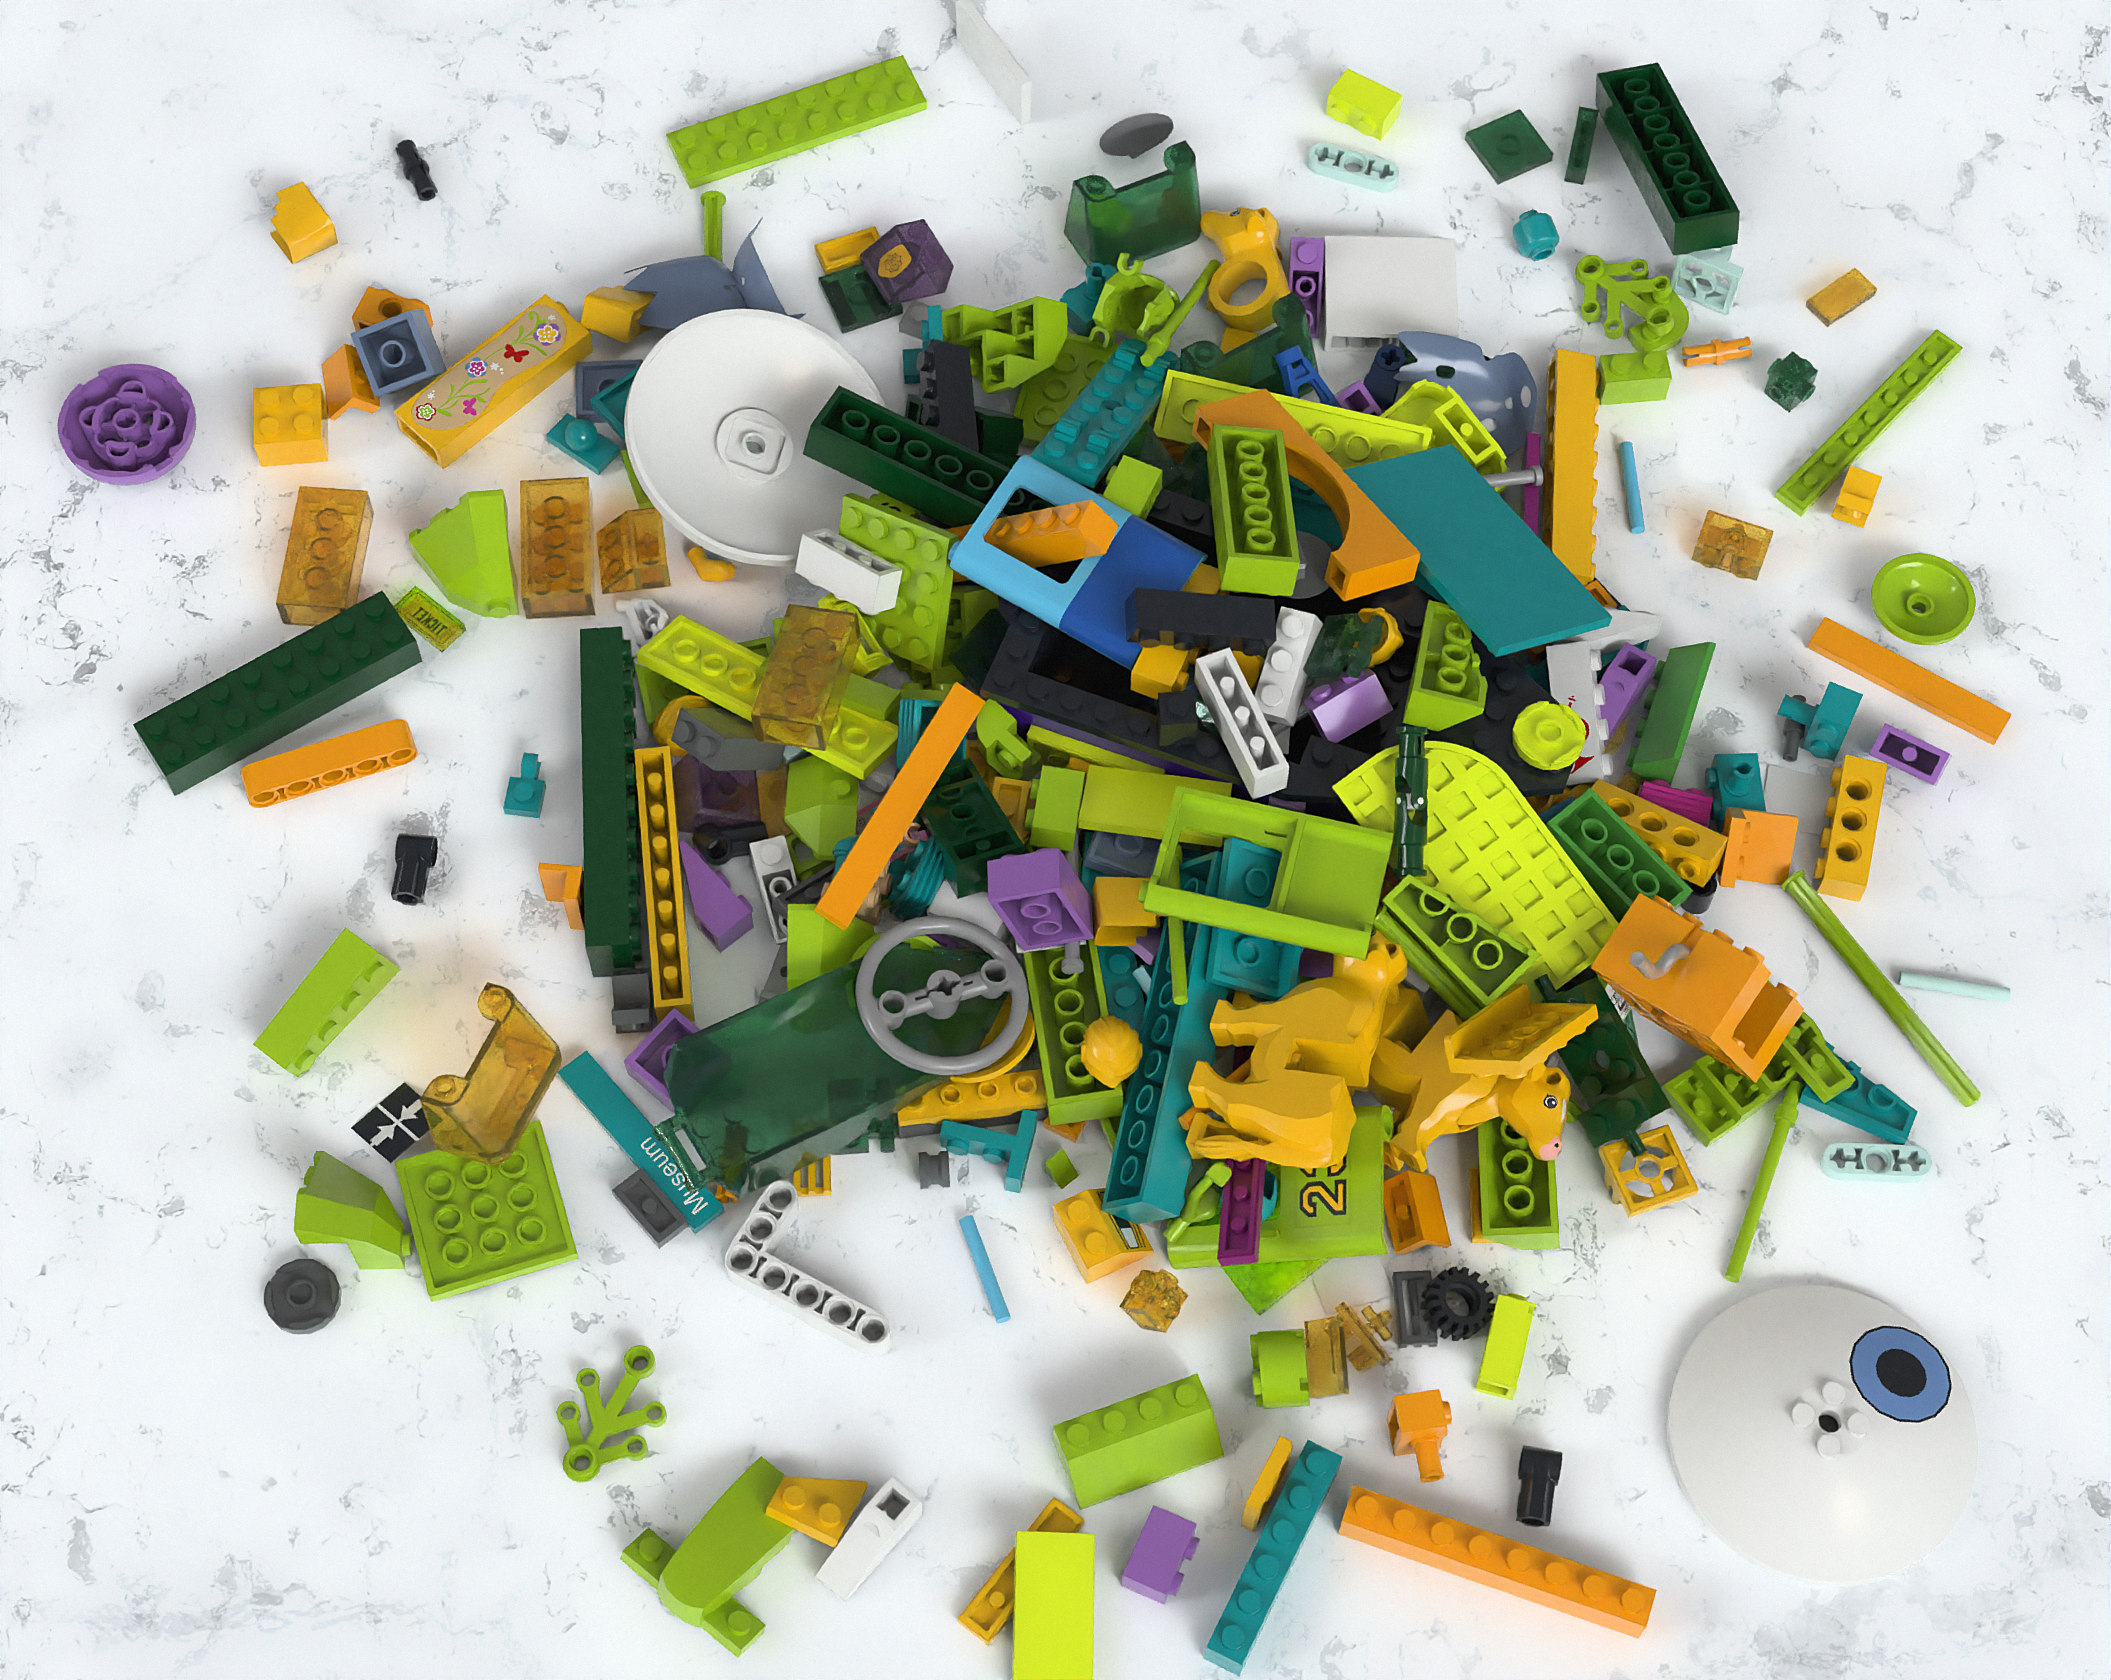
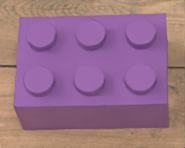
M1042 848L1034 853L1005 855L1000 859L987 861L988 901L1024 951L1094 938L1093 900L1059 848Z

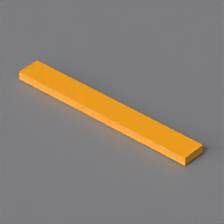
M958 682L952 685L813 911L843 931L849 926L986 701Z

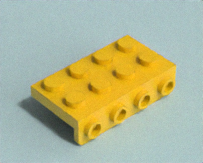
M1517 984L1445 1036L1444 1053L1448 1059L1450 1073H1471L1476 1078L1488 1077L1493 1074L1505 1075L1508 1079L1522 1078L1528 1075V1071L1534 1066L1545 1062L1554 1051L1565 1047L1567 1042L1574 1036L1585 1032L1586 1027L1599 1018L1596 1004L1533 1003L1531 1002L1528 985Z

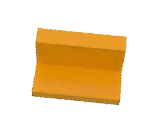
M344 343L321 364L329 419L336 420L350 407L371 414L380 408L379 397L374 396L356 347Z
M539 862L538 871L546 900L563 902L570 929L585 931L583 867Z
M1406 1170L1384 1181V1207L1395 1253L1406 1255L1427 1244L1442 1248L1452 1246L1435 1176Z

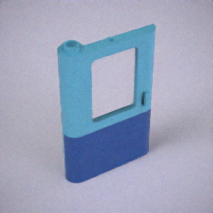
M1026 454L1017 460L963 540L956 541L948 554L952 570L1131 671L1143 647L1139 643L1126 642V599L1135 588L1182 591L1200 563L1204 562L1208 557L1204 552ZM1019 488L1026 489L1055 506L1091 499L1119 525L1106 554L1084 558L1069 581L1064 584L1058 583L984 541L983 538L1014 492Z

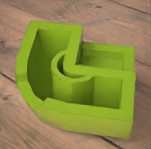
M988 699L978 713L976 721V741L980 754L987 764L1001 777L1023 781L1032 780L1042 770V756L1017 734V720L996 701Z

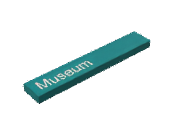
M587 1050L557 1072L561 1081L638 1169L642 1168L687 1219L688 1227L695 1235L725 1212L722 1204Z

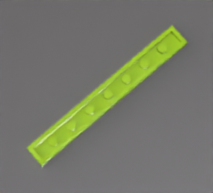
M1936 329L1776 491L1774 498L1801 517L1847 471L1849 466L1961 354L1963 347Z

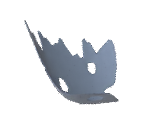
M1404 331L1398 334L1400 341L1418 359V362L1400 367L1399 373L1393 377L1394 379L1407 382H1418L1427 379V382H1435L1445 388L1449 385L1480 422L1487 418L1496 420L1497 428L1489 433L1501 447L1506 457L1525 445L1527 433L1533 432L1538 390L1529 368L1520 355L1510 352L1504 355H1496L1491 360L1486 361L1481 347L1473 342L1449 335L1421 331ZM1437 366L1453 367L1455 369L1454 376L1451 379L1438 377L1436 374ZM1524 386H1527L1531 393V401L1528 407H1525L1521 400V392ZM1510 397L1513 403L1512 409H1508L1505 405L1506 399Z

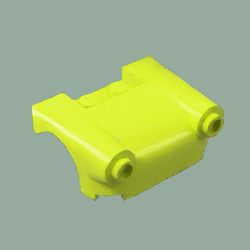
M1427 379L1418 381L1394 405L1379 416L1432 428L1433 434L1429 449L1452 444L1480 475L1510 472L1505 464L1507 457L1501 447L1449 385L1445 388L1435 382H1427ZM1510 486L1494 487L1493 489L1500 495Z

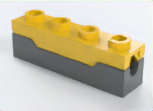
M1041 1069L1004 1073L994 1079L976 1083H962L950 1080L894 1088L900 1139L940 1134L943 1120L979 1128L1020 1123L1023 1109L1038 1112L1037 1121L1046 1118L1047 1101Z

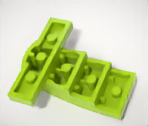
M1803 1011L1756 1083L1709 1055H1705L1696 1060L1689 1070L1664 1084L1661 1089L1675 1112L1707 1148L1764 1107L1783 1091L1790 1081L1795 1080L1799 1075L1824 1104L1851 1087L1856 1079L1825 1045L1826 1041L1821 1030L1814 1020Z
M762 1456L716 1501L677 1551L648 1527L622 1551L620 1557L622 1562L657 1590L656 1593L660 1600L673 1615L688 1624L704 1629L737 1658L764 1634L766 1625L735 1600L733 1596L760 1575L763 1566L790 1543L792 1535L797 1531L765 1515L767 1506L783 1477L787 1476Z

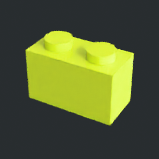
M1347 68L1328 93L1326 114L1338 122H1343L1359 130L1364 135L1372 136L1381 141L1400 116L1403 95Z

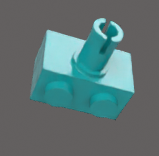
M1101 263L1090 264L1091 268L1087 266L1085 270L1086 280L1077 287L1068 289L1060 298V302L1067 303V326L1077 335L1089 337L1091 330L1097 326L1092 317L1105 282L1118 272L1109 263L1105 266Z
M1830 681L1820 705L1812 706L1785 694L1777 715L1807 726L1806 730L1809 731L1802 749L1809 751L1815 757L1835 761L1863 694Z
M1758 753L1715 754L1711 767L1706 768L1705 783L1707 789H1712L1714 798L1710 818L1711 820H1716L1717 831L1722 833L1727 807L1766 812Z

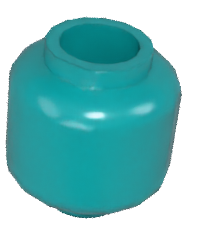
M1537 210L1524 212L1519 216V221L1512 229L1519 253L1526 258H1531L1532 261H1539L1554 254L1555 248L1559 244V235L1551 215L1547 213H1538Z

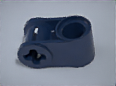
M1389 344L1379 348L1370 371L1363 381L1364 386L1379 408L1385 411L1394 405L1401 381L1393 377L1399 373L1400 367L1405 364V353L1396 345Z

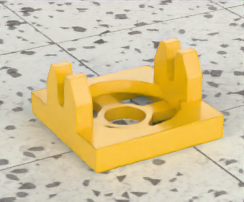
M1668 1124L1638 1134L1644 1146L1655 1147L1665 1152L1664 1158L1660 1159L1656 1155L1648 1154L1646 1151L1636 1156L1637 1160L1634 1168L1620 1172L1622 1158L1629 1151L1624 1139L1599 1148L1598 1153L1606 1169L1604 1174L1606 1189H1613L1611 1198L1613 1204H1622L1628 1218L1697 1195L1699 1191ZM1645 1160L1655 1162L1660 1170L1659 1175L1655 1178L1644 1177L1639 1171V1164ZM1672 1168L1671 1181L1674 1184L1666 1192L1661 1178L1664 1171ZM1636 1180L1649 1184L1654 1197L1638 1195L1629 1189L1626 1184Z

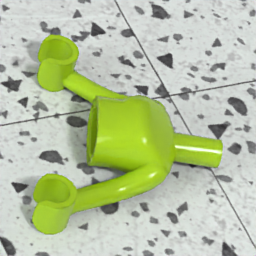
M1225 1158L1214 1159L1211 1162L1208 1170L1192 1187L1188 1197L1185 1199L1179 1217H1176L1163 1232V1235L1172 1243L1177 1241L1190 1223L1211 1219L1215 1215L1217 1206L1220 1203L1221 1191L1212 1183L1215 1182L1222 1188L1232 1175L1231 1169L1225 1164Z

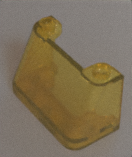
M487 982L479 995L477 1004L480 1014L484 1018L494 1021V1026L465 1077L444 1074L434 1078L425 1089L420 1102L438 1150L483 1164L498 1165L507 1161L513 1154L561 1067L562 1055L558 1044L510 989Z

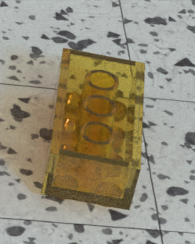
M589 477L520 481L521 599L526 619L595 615L593 496Z
M308 486L299 487L276 599V606L283 624L315 627L357 604L374 516L368 491Z
M795 604L788 605L751 712L756 741L826 751L862 640L857 613Z

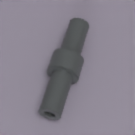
M1794 695L1792 697L1806 703V698L1802 695ZM1788 718L1785 719L1783 735L1786 737L1783 759L1794 762L1797 760L1799 742L1804 737L1806 725Z

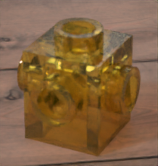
M1142 1269L1139 1275L1132 1281L1131 1288L1119 1307L1141 1329L1166 1333L1173 1320L1179 1315L1180 1308L1188 1295L1177 1285L1179 1280L1170 1272L1162 1269L1158 1272Z

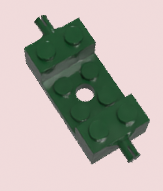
M968 758L948 764L912 822L921 825L920 829L917 830L918 832L926 829L929 830L943 854L944 876L956 897L960 899L979 892L988 891L987 861L1000 859L1005 855L1025 854V847L971 759Z
M1548 973L1534 980L1533 982L1544 998V1001L1541 1003L1596 1004L1599 1018L1586 1027L1585 1032L1570 1039L1565 1047L1557 1049L1558 1054L1590 1108L1577 1115V1118L1592 1145L1596 1149L1610 1140H1620L1623 1138L1633 1158L1646 1152L1647 1149L1636 1130L1645 1121L1672 1106L1598 976L1568 991H1561L1559 993L1551 982ZM1598 1050H1602L1608 1055L1610 1060L1608 1068L1600 1066L1597 1062L1596 1053Z

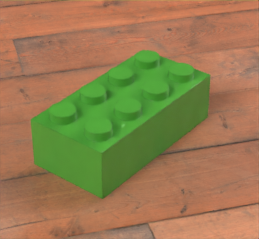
M1591 788L1545 825L1618 923L1621 922L1639 893L1650 899L1657 895L1674 906L1673 910L1676 911L1693 892Z

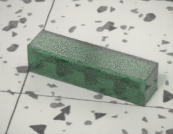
M1579 107L1564 178L1565 182L1584 185L1599 110Z

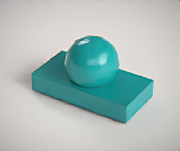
M569 413L546 434L547 442L597 475H600L620 454L619 446L599 434L591 421L584 418L577 419Z

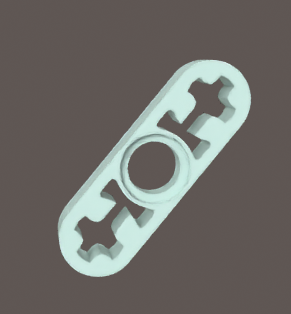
M1325 142L1314 144L1309 150L1308 167L1314 174L1380 193L1391 192L1397 186L1399 169L1392 161ZM1322 156L1327 157L1324 162L1319 161ZM1337 160H1340L1339 167L1335 166ZM1356 163L1362 169L1358 172H1350L1346 170L1345 165ZM1368 169H1372L1370 170V175H1367ZM1382 174H1387L1385 179L1379 177H1381Z
M1835 1142L1825 1149L1820 1159V1167L1827 1177L1834 1180L1918 1183L1926 1177L1932 1166V1159L1929 1153L1924 1148L1916 1145ZM1835 1154L1840 1155L1841 1161H1847L1842 1168L1837 1167V1162L1830 1161ZM1856 1154H1858V1155H1859L1858 1161H1857V1162H1853V1160H1854ZM1872 1154L1879 1155L1884 1159L1886 1168L1882 1171L1872 1170L1866 1163V1157ZM1909 1157L1914 1158L1915 1164L1920 1165L1917 1171H1913L1911 1165L1905 1164ZM1894 1162L1899 1164L1895 1171H1893Z

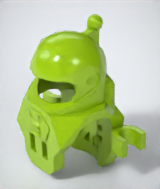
M1127 252L1120 253L1117 262L1119 272L1115 273L1105 282L1092 317L1097 326L1091 330L1088 340L1097 341L1100 332H1103L1105 341L1102 347L1112 348L1115 340L1114 329L1147 344L1152 335L1162 329L1180 304L1177 292L1164 281L1152 275L1139 273L1145 261L1141 259L1135 260L1132 269H1130L1127 265L1130 254Z

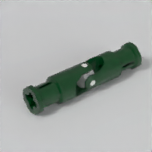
M1402 726L1396 727V734L1399 735V757L1395 759L1394 844L1398 846V866L1394 870V876L1406 877L1410 874L1413 877L1427 876V870L1423 869L1424 846L1427 845L1428 759L1425 758V735L1428 734V728ZM1407 810H1415L1412 821Z

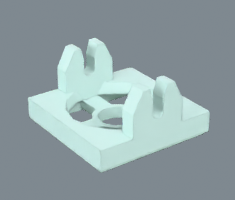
M1732 245L1724 246L1720 251H1716L1713 248L1685 255L1681 254L1676 259L1671 277V286L1677 295L1729 315L1744 267L1729 262L1732 255ZM1694 263L1702 266L1703 269L1702 271L1693 272L1684 267ZM1713 271L1724 275L1729 286L1721 283V276L1716 275L1714 277L1712 275ZM1708 280L1711 284L1705 285L1704 283Z

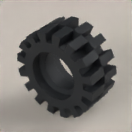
M1457 1266L1443 1270L1422 1291L1421 1298L1425 1300L1420 1303V1310H1428L1422 1317L1425 1322L1433 1321L1434 1324L1430 1327L1433 1332L1438 1329L1442 1330L1439 1337L1447 1339L1452 1335V1341H1459L1461 1338L1467 1340L1485 1327L1493 1317L1490 1314L1495 1310V1304L1489 1303L1495 1298L1493 1291L1486 1293L1485 1289L1489 1286L1488 1282L1485 1280L1480 1284L1477 1280L1481 1275L1475 1271L1469 1276V1268L1462 1267L1459 1271ZM1448 1292H1456L1466 1300L1469 1307L1467 1316H1459L1450 1309L1446 1301Z

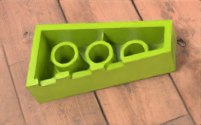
M1410 874L1379 902L1380 905L1384 904L1387 907L1386 911L1482 1009L1505 992L1541 956V954L1519 943L1510 935L1483 921L1479 916L1452 902L1451 899Z
M345 927L253 1045L283 1069L299 1077L314 1064L316 1058L401 969Z

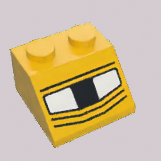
M1105 1188L1086 1189L1053 1205V1222L1086 1285L1154 1253L1140 1224L1137 1225L1101 1211Z

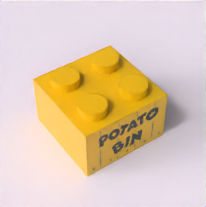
M321 383L253 388V445L261 467L329 461L328 406Z

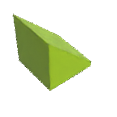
M1063 1149L1045 1162V1172L1061 1190L1079 1176Z

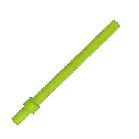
M1213 259L1208 263L1162 329L1154 333L1149 339L1147 349L1140 358L1144 366H1151L1157 357L1162 356L1169 348L1170 339L1209 286L1213 274L1221 266L1218 260Z
M1179 844L1168 879L1169 886L1176 889H1181L1179 865L1183 862L1182 847ZM1168 917L1173 1003L1184 1005L1188 1002L1183 920Z
M1790 1081L1783 1103L1777 1106L1773 1118L1776 1124L1724 1276L1730 1282H1739L1789 1129L1795 1126L1799 1114L1796 1108L1804 1087L1801 1082Z

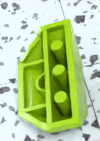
M813 754L789 764L785 822L800 840L812 849V853L818 860L837 861L832 853L834 846L838 841L856 835L860 779Z

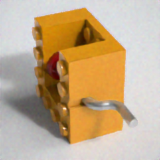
M1639 893L1590 968L1611 986L1639 1015L1756 1083L1804 1011V1008L1795 999L1798 994L1780 982L1776 987L1769 984L1767 980L1772 973L1762 963L1765 958L1752 948L1745 946L1743 950H1740L1732 945L1734 940L1720 930L1714 929L1712 933L1701 929L1704 923L1687 912H1684L1681 916L1673 910L1674 906L1663 898L1655 895L1653 899H1650Z

